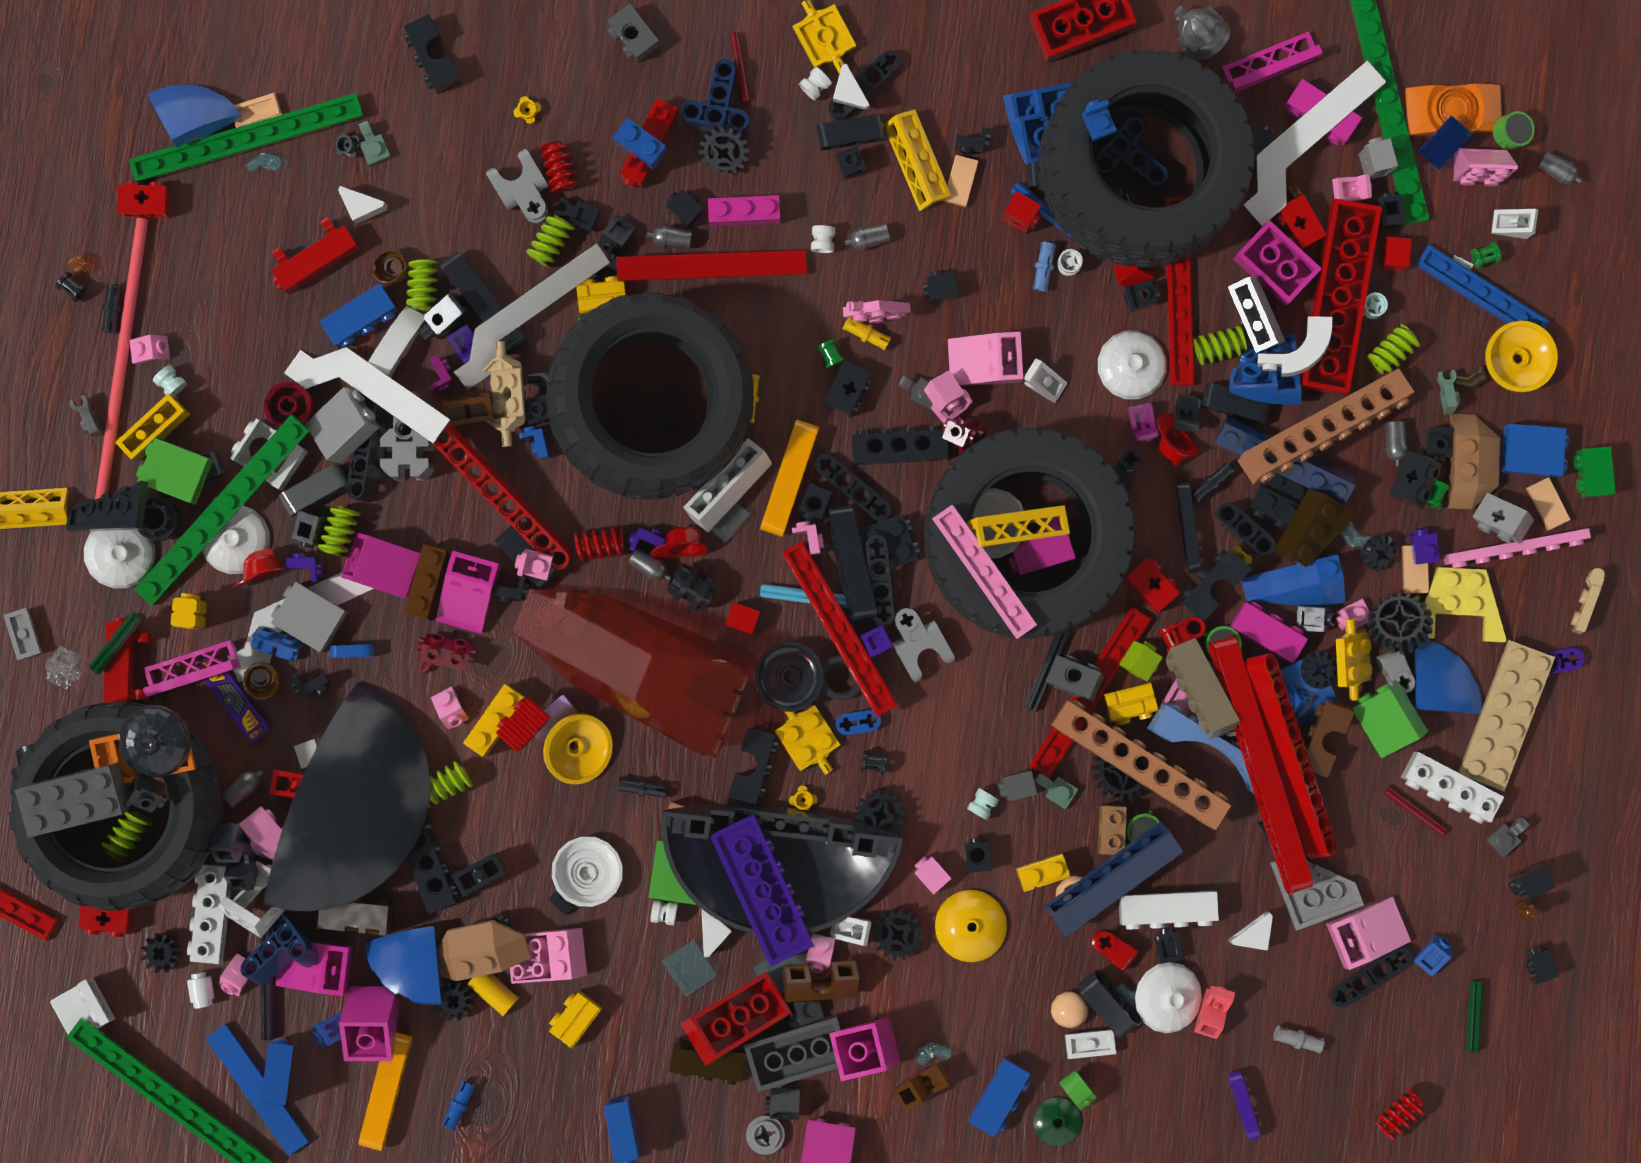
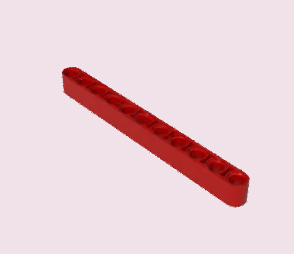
M1234 636L1210 642L1209 651L1219 683L1240 720L1234 731L1284 889L1290 895L1313 887L1311 872L1239 644Z

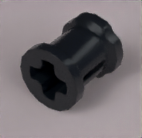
M69 271L65 272L55 285L56 289L67 293L74 303L79 301L88 289L87 285L80 284L75 280Z
M1126 449L1118 457L1119 467L1126 472L1134 471L1141 463V455L1135 449ZM1128 454L1131 459H1135L1131 466H1129L1128 462H1124Z
M864 750L861 771L872 770L880 772V775H884L888 754L881 756L870 754L867 750Z

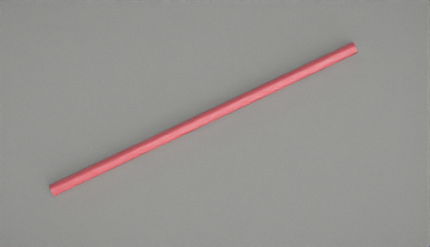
M143 218L136 219L95 499L100 498L102 494L109 491L149 221Z

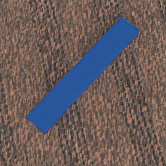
M1430 244L1427 245L1415 264L1421 270L1506 324L1515 321H1528L1545 328L1549 320Z
M227 1023L205 1038L287 1155L290 1156L308 1143L310 1140L285 1106L260 1103L264 1075Z

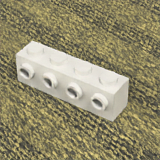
M748 438L731 462L715 478L707 482L683 508L694 522L709 532L772 465V462L765 451Z
M1413 752L1401 778L1407 780L1405 783L1407 786L1417 791L1419 788L1428 791V797L1438 802L1441 799L1449 802V808L1459 813L1462 810L1470 813L1469 818L1480 824L1483 821L1492 822L1504 798L1498 793L1419 752Z
M202 864V868L195 876V883H198L197 893L193 895L192 906L196 908L195 917H192L190 921V931H193L192 941H189L187 947V955H190V961L212 964L224 962L228 917L224 914L219 903L225 896L229 899L231 897V890L224 878L226 866Z
M1192 891L1123 895L1119 898L1120 924L1126 925V929H1140V924H1150V928H1164V923H1174V927H1188V922H1198V926H1211L1212 921H1219L1217 892Z

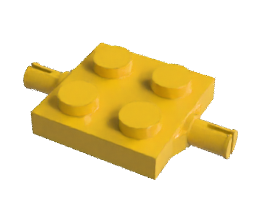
M807 0V3L803 1L801 4L808 15L803 21L793 25V30L814 68L833 62L838 74H840L841 67L844 65L841 57L856 48L850 32L835 4L824 10L816 11L811 0Z
M1355 618L1345 619L1346 633L1343 637L1336 639L1338 687L1349 686V700L1352 701L1359 700V686L1362 682L1371 680L1372 674L1369 633H1356Z
M814 705L805 712L800 713L785 712L789 719L774 732L799 771L817 763L825 775L834 770L826 757L832 750L840 746V743L816 706Z

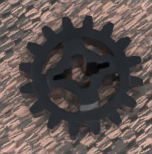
M722 123L720 129L713 125L711 132L705 131V138H701L699 144L702 147L699 148L698 152L699 154H704L701 162L709 163L707 166L708 170L714 167L716 168L715 174L718 175L720 170H722L724 175L727 176L729 170L736 174L738 167L744 168V161L749 159L750 155L747 152H750L751 146L745 145L748 137H741L743 130L740 129L735 132L734 125L726 129L725 124ZM709 144L711 145L710 148L714 151L713 155L710 153ZM736 144H738L740 148V155L738 154L739 151L735 147Z
M876 789L874 796L867 792V800L859 799L862 806H855V809L860 811V814L854 816V819L866 824L864 820V815L871 818L872 826L881 829L882 825L889 822L893 825L886 831L892 833L895 830L900 833L901 830L897 826L898 824H905V821L900 819V816L905 815L906 811H900L899 808L903 805V802H895L897 799L896 794L890 798L888 797V790L884 792V795H880L879 789ZM880 799L877 806L873 808L866 807L871 801ZM888 802L894 806L896 815L889 813L887 809ZM882 804H884L883 813L887 817L886 819H881L878 826H876L877 821L873 813L874 811L878 812Z
M891 908L890 915L887 916L882 912L883 920H875L878 929L874 928L872 932L877 934V937L873 938L872 941L879 942L876 950L884 949L883 956L885 958L890 953L893 960H896L897 955H901V958L905 960L906 953L914 955L912 950L914 947L920 949L921 946L917 943V940H923L924 937L919 935L918 932L923 930V927L916 926L919 919L918 917L911 919V911L904 915L902 908H899L898 913H894V910ZM901 918L907 922L896 924L892 919ZM886 925V927L888 928V934L882 940V929L883 926ZM890 925L898 931L904 930L902 937L905 943L898 938H891L894 934ZM913 929L914 937L910 944L907 936L908 932ZM892 944L901 945L903 949L893 950L889 946Z

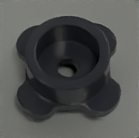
M346 132L340 133L335 143L336 153L338 155H348L349 158L356 157L357 144L360 143V138L357 135L349 136Z

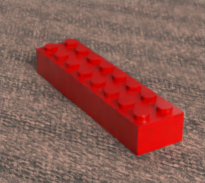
M1336 198L1330 203L1325 230L1327 235L1324 237L1319 264L1322 269L1317 275L1310 317H1332V332L1328 348L1322 358L1312 368L1300 374L1301 389L1342 397L1350 393L1382 210L1380 206Z

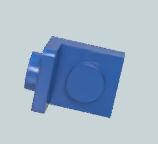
M1099 99L1094 100L1086 105L1087 108L1082 113L1092 141L1114 134L1117 131L1107 109L1110 105L1108 100L1102 102Z
M537 426L524 428V432L519 433V438L521 440L534 438L535 441L531 442L534 456L538 455L540 460L550 459L545 431L542 428L538 429Z
M1434 933L1431 936L1430 942L1414 957V962L1429 975L1433 976L1451 959L1452 945L1446 938L1439 937Z
M342 1011L312 1027L314 1030L312 1032L313 1038L318 1045L321 1044L322 1048L341 1039L339 1021Z

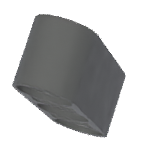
M335 463L284 491L279 497L290 517H294L298 514V511H306L347 488L348 477L340 463Z

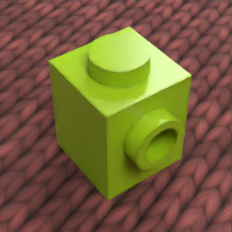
M1133 641L1119 665L1134 676L1148 681L1152 673L1157 670L1159 662L1163 657L1155 653L1157 648L1150 643L1144 641L1141 644Z

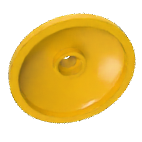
M1515 321L1499 328L1490 338L1485 352L1486 366L1491 377L1501 387L1513 392H1530L1543 386L1555 372L1558 360L1557 348L1551 335L1541 326L1528 321ZM1515 355L1520 356V363L1514 361Z
M574 714L563 718L552 727L545 739L543 756L546 767L555 778L567 784H583L593 780L603 772L610 761L613 748L611 734L605 724L594 716ZM575 741V745L570 748V743Z
M964 890L951 895L943 902L936 915L935 932L940 945L950 956L960 961L977 962L989 958L1001 947L1006 936L1007 921L1002 907L993 897L982 891ZM971 922L976 924L974 931L967 929L968 924Z

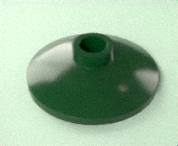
M1052 1097L1043 1101L1036 1108L1033 1116L1034 1130L1038 1137L1047 1144L1054 1146L1065 1145L1078 1135L1081 1127V1116L1077 1107L1071 1101L1062 1097ZM1056 1118L1062 1120V1125L1059 1127L1053 1124Z

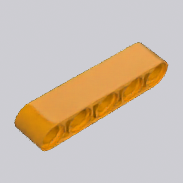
M796 420L760 530L783 537L819 430L818 426Z
M396 1032L393 1060L379 1061L359 1138V1146L379 1151L384 1149L412 1043V1036Z

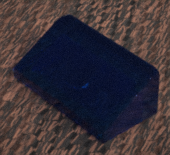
M1451 115L1418 151L1440 170L1471 137L1472 133Z

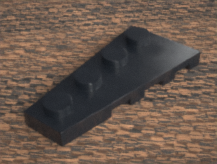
M141 480L136 482L134 486H124L119 488L117 492L105 493L100 498L88 499L69 506L65 530L71 532L142 530L148 482Z

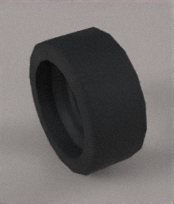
M841 655L830 658L822 666L824 669L822 690L827 696L835 700L844 701L857 695L860 692V688L856 681L854 686L845 692H837L831 688L827 680L830 669L835 665L845 664Z

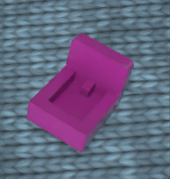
M437 354L429 360L441 380L430 385L429 389L432 393L438 392V394L449 390L451 388L450 384L454 381L449 373L452 371L446 358L441 359Z
M1150 402L1127 408L1132 435L1136 441L1149 442L1154 437L1160 436Z

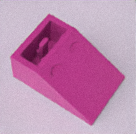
M452 551L436 621L482 634L493 598L494 585L497 584L502 565Z
M311 941L318 951L317 962L313 966L306 968L290 960L276 976L275 986L344 996L348 992L353 946Z

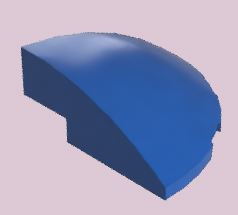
M1072 82L1003 96L1009 124L1025 164L1038 161V153L1041 148L1040 142L1044 129L1067 88L1071 86Z
M172 85L157 89L148 94L160 120L176 147L197 136L201 140L242 117L237 108L226 97L203 86Z
M1295 333L1283 334L1285 342L1266 351L1256 353L1254 347H1251L1242 354L1240 363L1236 368L1233 367L1231 372L1230 393L1264 403L1301 405L1302 390L1299 374L1281 377L1282 367H1277V371H1263L1262 367H1258V354H1288L1296 351Z
M1421 641L1422 647L1420 649L1413 646L1412 675L1415 679L1412 698L1413 707L1418 710L1481 714L1482 700L1480 690L1464 661L1443 645L1433 641Z
M1301 659L1294 664L1280 669L1287 690L1293 685L1298 693L1305 691L1310 695V701L1303 711L1296 712L1299 715L1297 723L1314 724L1317 718L1315 711L1318 703H1323L1325 697L1338 700L1332 686L1324 689H1315L1304 682L1300 673V666L1303 661ZM1315 663L1317 670L1312 676L1321 674L1326 678L1323 667Z
M434 926L402 931L364 943L365 953L371 970L376 973L382 985L395 995L400 994L415 1003L442 1004Z

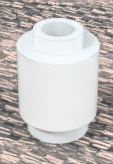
M206 972L191 974L192 979L187 980L190 1003H193L194 1008L213 1005L212 999L215 997L211 976H206Z

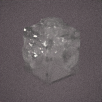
M60 646L46 662V680L54 685L68 689L73 682L76 683L82 674L80 669L82 655Z

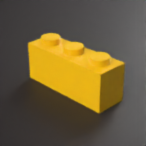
M167 394L115 443L131 460L139 462L146 456V448L150 442H153L154 438L163 440L190 413L174 396Z
M504 684L463 744L480 756L486 757L499 739V736L496 734L499 730L497 727L498 723L505 716L510 718L515 712L514 706L522 698L525 700L527 698L509 685Z

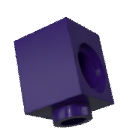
M883 626L860 636L870 658L893 647Z

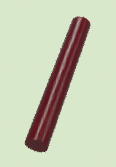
M731 32L729 35L741 103L750 102L739 32Z
M1390 786L1383 792V794L1440 836H1443L1447 831L1446 827Z

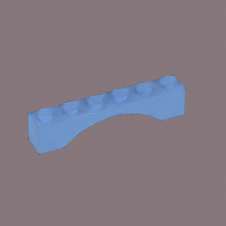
M1170 703L1169 706L1161 704L1147 729L1170 742L1198 741L1218 749L1237 767L1247 790L1254 794L1238 743L1233 740L1229 743L1222 739L1223 735L1210 740L1207 734L1201 731L1199 719L1192 715L1187 718L1181 714L1183 709L1173 703Z

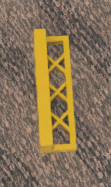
M916 110L895 115L885 123L886 133L919 211H922L933 203L951 197V193ZM893 125H895V127H896L897 135H896V132H895V130H894V128H893ZM922 192H923V194H924V196H925V199H926L925 202H924V199H923V197H922Z
M68 488L0 492V529L66 525ZM53 497H61L60 501H48ZM31 498L37 499L33 503H25L27 500ZM6 500H13V502H11L8 505L1 504Z
M1065 505L977 517L967 522L971 531L976 530L979 548L1070 534ZM1059 518L1062 530L1055 531L1048 526L1050 520ZM1036 522L1041 526L1037 534H1033L1026 529L1028 523ZM1014 525L1019 529L1015 537H1010L1004 532L1006 526ZM992 528L997 532L993 540L985 541L983 529Z

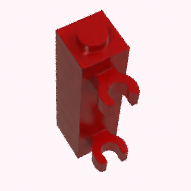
M656 98L642 129L664 144L679 114L678 108ZM629 153L620 172V177L623 179L622 183L633 189L636 186L643 188L652 169L646 166L645 162L639 161Z
M327 217L320 221L328 235L288 260L280 247L272 251L273 256L279 263L278 267L271 270L275 276L272 278V281L278 290L283 289L289 294L358 251L360 248L349 230L344 225L336 229L332 221Z
M114 618L113 622H106L105 644L126 618ZM134 630L105 667L103 703H133V699L149 700V696H145L144 690H133L135 642L151 643V633L135 632Z

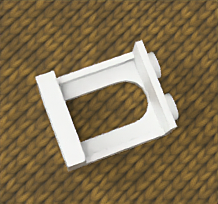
M257 418L254 422L251 421L245 428L244 433L246 435L241 442L238 441L232 448L231 453L233 455L230 459L245 466L252 459L249 452L251 442L256 438H266L269 440L276 430ZM297 445L289 454L278 473L273 472L266 481L283 491L308 451Z
M256 861L255 864L259 873L254 890H242L233 901L225 896L219 905L227 917L261 938L285 910L271 907L260 919L245 909L259 892L267 886L272 867L270 864L263 865Z

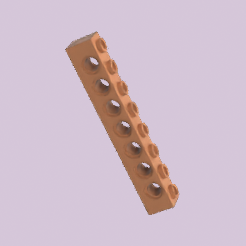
M1397 369L1247 450L1242 454L1238 462L1253 485L1259 481L1266 483L1275 476L1274 473L1280 470L1283 473L1291 469L1295 465L1294 462L1308 460L1314 455V451L1328 449L1333 445L1334 440L1339 438L1342 441L1352 435V431L1356 428L1363 430L1372 423L1371 420L1375 418L1383 419L1391 413V409L1395 407L1398 410L1410 403L1409 398L1414 393V390L1400 369ZM1382 394L1386 395L1389 400L1384 399ZM1362 404L1367 405L1370 410H1366ZM1343 415H1347L1351 421L1346 420ZM1324 425L1329 426L1332 431L1326 430ZM1304 436H1309L1313 442L1307 441ZM1285 446L1290 447L1293 450V453L1288 452ZM1265 457H1270L1274 463H1269Z
M1074 699L1072 702L1065 701L1051 723L1052 727L1212 830L1217 829L1231 807L1230 804L1226 803L1227 797L1217 791L1212 794L1206 790L1207 784L1197 778L1192 781L1185 776L1187 772L1179 766L1174 765L1173 768L1165 763L1167 760L1165 757L1157 752H1154L1153 755L1145 750L1147 746L1137 739L1133 741L1128 740L1124 737L1126 732L1116 726H1113L1111 729L1104 724L1106 720L1098 714L1093 713L1091 716L1083 711L1085 706ZM1078 717H1083L1087 722V726L1083 731L1077 730L1074 726V722ZM1098 730H1103L1107 734V740L1103 744H1099L1095 740V733ZM1119 743H1123L1127 747V754L1124 757H1119L1115 753V747ZM1140 756L1145 757L1148 761V765L1144 770H1139L1135 764L1136 759ZM1161 769L1165 770L1168 774V779L1164 783H1159L1156 779V773ZM1181 782L1188 786V793L1185 796L1178 795L1176 791L1177 785ZM1202 795L1206 796L1209 801L1205 809H1200L1197 806V799Z

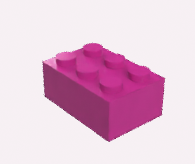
M1270 220L1233 258L1250 276H1258L1261 286L1284 307L1322 269Z

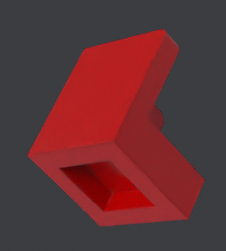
M1387 237L1383 240L1381 269L1405 271L1409 268L1411 239Z
M1114 265L1117 283L1124 287L1146 282L1154 278L1152 267L1136 268L1135 265L1131 267Z
M733 602L726 625L753 635L760 612Z

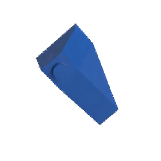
M1338 554L1313 560L1307 567L1297 564L1245 577L1241 580L1247 602L1326 607L1345 602L1344 577Z

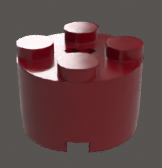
M281 382L274 385L269 390L263 404L267 419L278 428L290 415H294L306 426V423L316 414V403L312 394L301 385L292 382ZM289 402L294 404L291 412L286 410L289 407Z

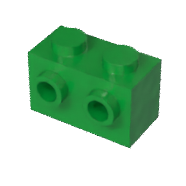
M1611 447L1587 448L1576 451L1574 467L1578 469L1579 479L1576 480V489L1580 493L1581 498L1604 497L1616 494Z

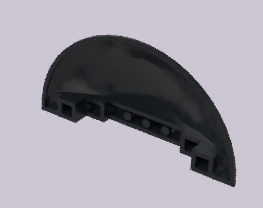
M360 682L354 686L331 720L306 768L290 806L276 848L265 893V905L290 911L311 912L327 910L356 901L371 893L388 880L405 862L418 841L427 818L430 803L431 782L427 755L423 743L408 717L396 704L372 687Z
M709 804L663 810L662 836L666 857L676 880L685 893L710 916L733 928L753 934L755 933L709 836L710 834L752 814L755 816L765 840L769 838L775 849L772 852L774 860H779L783 866L785 873L782 874L785 883L790 882L795 895L791 897L795 905L799 903L805 917L802 918V921L808 933L833 926L865 906L879 892L890 876L903 842L902 836L861 822L829 814L786 807L750 804Z

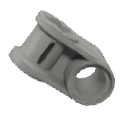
M1395 649L1393 654L1389 651L1376 657L1377 664L1390 686L1400 682L1401 679L1402 681H1407L1404 687L1401 686L1405 693L1413 690L1415 679L1408 667L1404 654L1401 655L1399 649Z

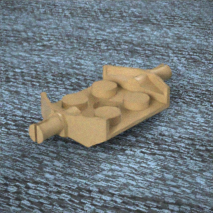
M506 341L495 342V359H492L483 369V372H491L490 384L492 387V409L494 419L487 420L486 422L502 432V447L513 446L511 432H515V429L525 422L522 366L519 361L510 358V355H506Z

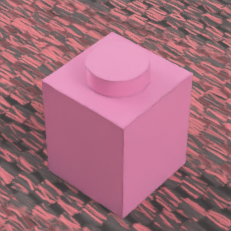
M950 371L932 379L924 389L939 413L946 409L952 411L957 408L965 394Z
M924 856L914 865L917 868L914 873L933 895L951 879L932 856L928 859Z

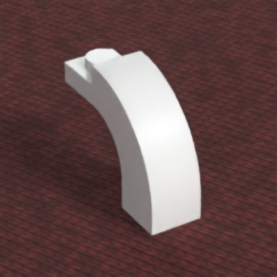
M1308 317L1307 337L1302 346L1288 354H1258V367H1262L1263 371H1277V367H1282L1281 377L1298 375L1312 368L1322 358L1328 348L1332 332V317Z

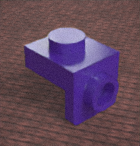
M463 323L448 333L446 337L465 364L470 361L474 334L467 324Z
M639 527L637 532H632L628 544L631 545L630 550L634 552L641 540L658 547L664 545L666 539L662 538L663 533L653 528H650L648 532Z
M1429 528L1414 529V533L1408 534V539L1412 542L1414 564L1440 562L1437 533L1429 531Z
M307 553L293 554V558H286V568L310 569L311 581L320 582V577H323L322 562L319 563V558L307 557Z

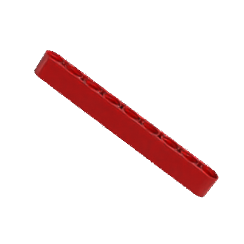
M448 422L443 429L449 436L448 441H443L437 437L432 444L537 552L554 556L551 567L554 569L565 568L572 558L570 547ZM455 448H462L465 451V458L457 457ZM472 465L481 467L482 475H475L471 469ZM488 483H496L499 487V492H491L488 488ZM505 500H512L516 505V509L509 510L506 508ZM523 517H528L531 519L533 525L531 527H525L522 524L521 519ZM538 535H546L549 538V543H540ZM562 552L566 560L558 561L554 553Z
M1271 653L1250 657L1246 660V670L1306 854L1310 859L1335 856L1337 842L1277 659Z

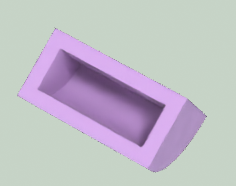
M566 695L560 696L545 709L552 718L535 737L544 744L549 731L556 723L567 716L580 714Z

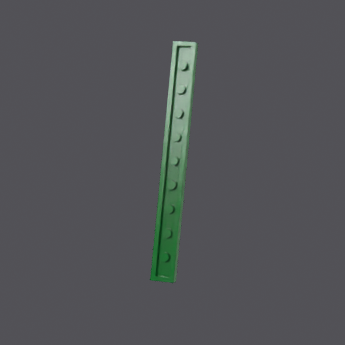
M1349 0L1364 63L1368 61L1386 81L1372 96L1383 140L1391 138L1398 167L1392 172L1396 194L1403 196L1407 222L1404 226L1426 222L1429 220L1376 0Z
M354 93L210 135L201 140L197 139L186 142L179 147L173 146L131 158L129 162L135 182L141 183L364 118L358 95Z
M290 415L138 584L134 591L153 606L305 438L310 430L294 415Z
M80 1018L66 1038L232 1163L275 1162L85 1018Z

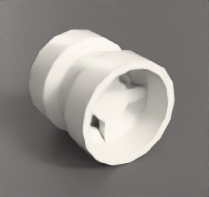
M815 67L810 72L809 78L803 79L799 86L815 101L820 96V91L827 89L832 83L819 68Z
M825 225L812 226V235L815 240L811 242V251L833 253L834 243L831 240L835 236V227Z
M1074 249L1063 251L1057 262L1059 272L1065 276L1075 275L1083 263L1081 254Z
M654 899L650 922L659 923L662 921L667 925L674 926L678 902L670 901L669 903H664L660 899Z

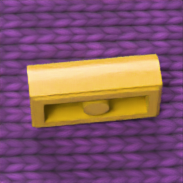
M493 974L474 977L467 984L502 1016L519 999L514 992Z

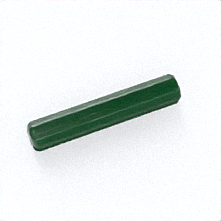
M134 612L129 613L89 665V668L94 673H102L142 621L141 617Z
M1470 981L1466 1051L1471 1053H1479L1481 1045L1484 984L1480 981Z

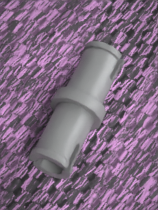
M1277 1026L1274 1031V1041L1293 1045L1295 1049L1304 1048L1319 1054L1323 1050V1038L1304 1034L1302 1030L1293 1031L1281 1026Z

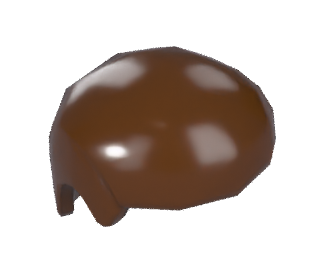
M388 249L382 251L373 260L372 276L379 283L391 286L401 283L407 276V258L398 250Z
M257 662L251 664L243 675L245 691L253 699L265 700L271 698L279 689L277 670L269 663Z

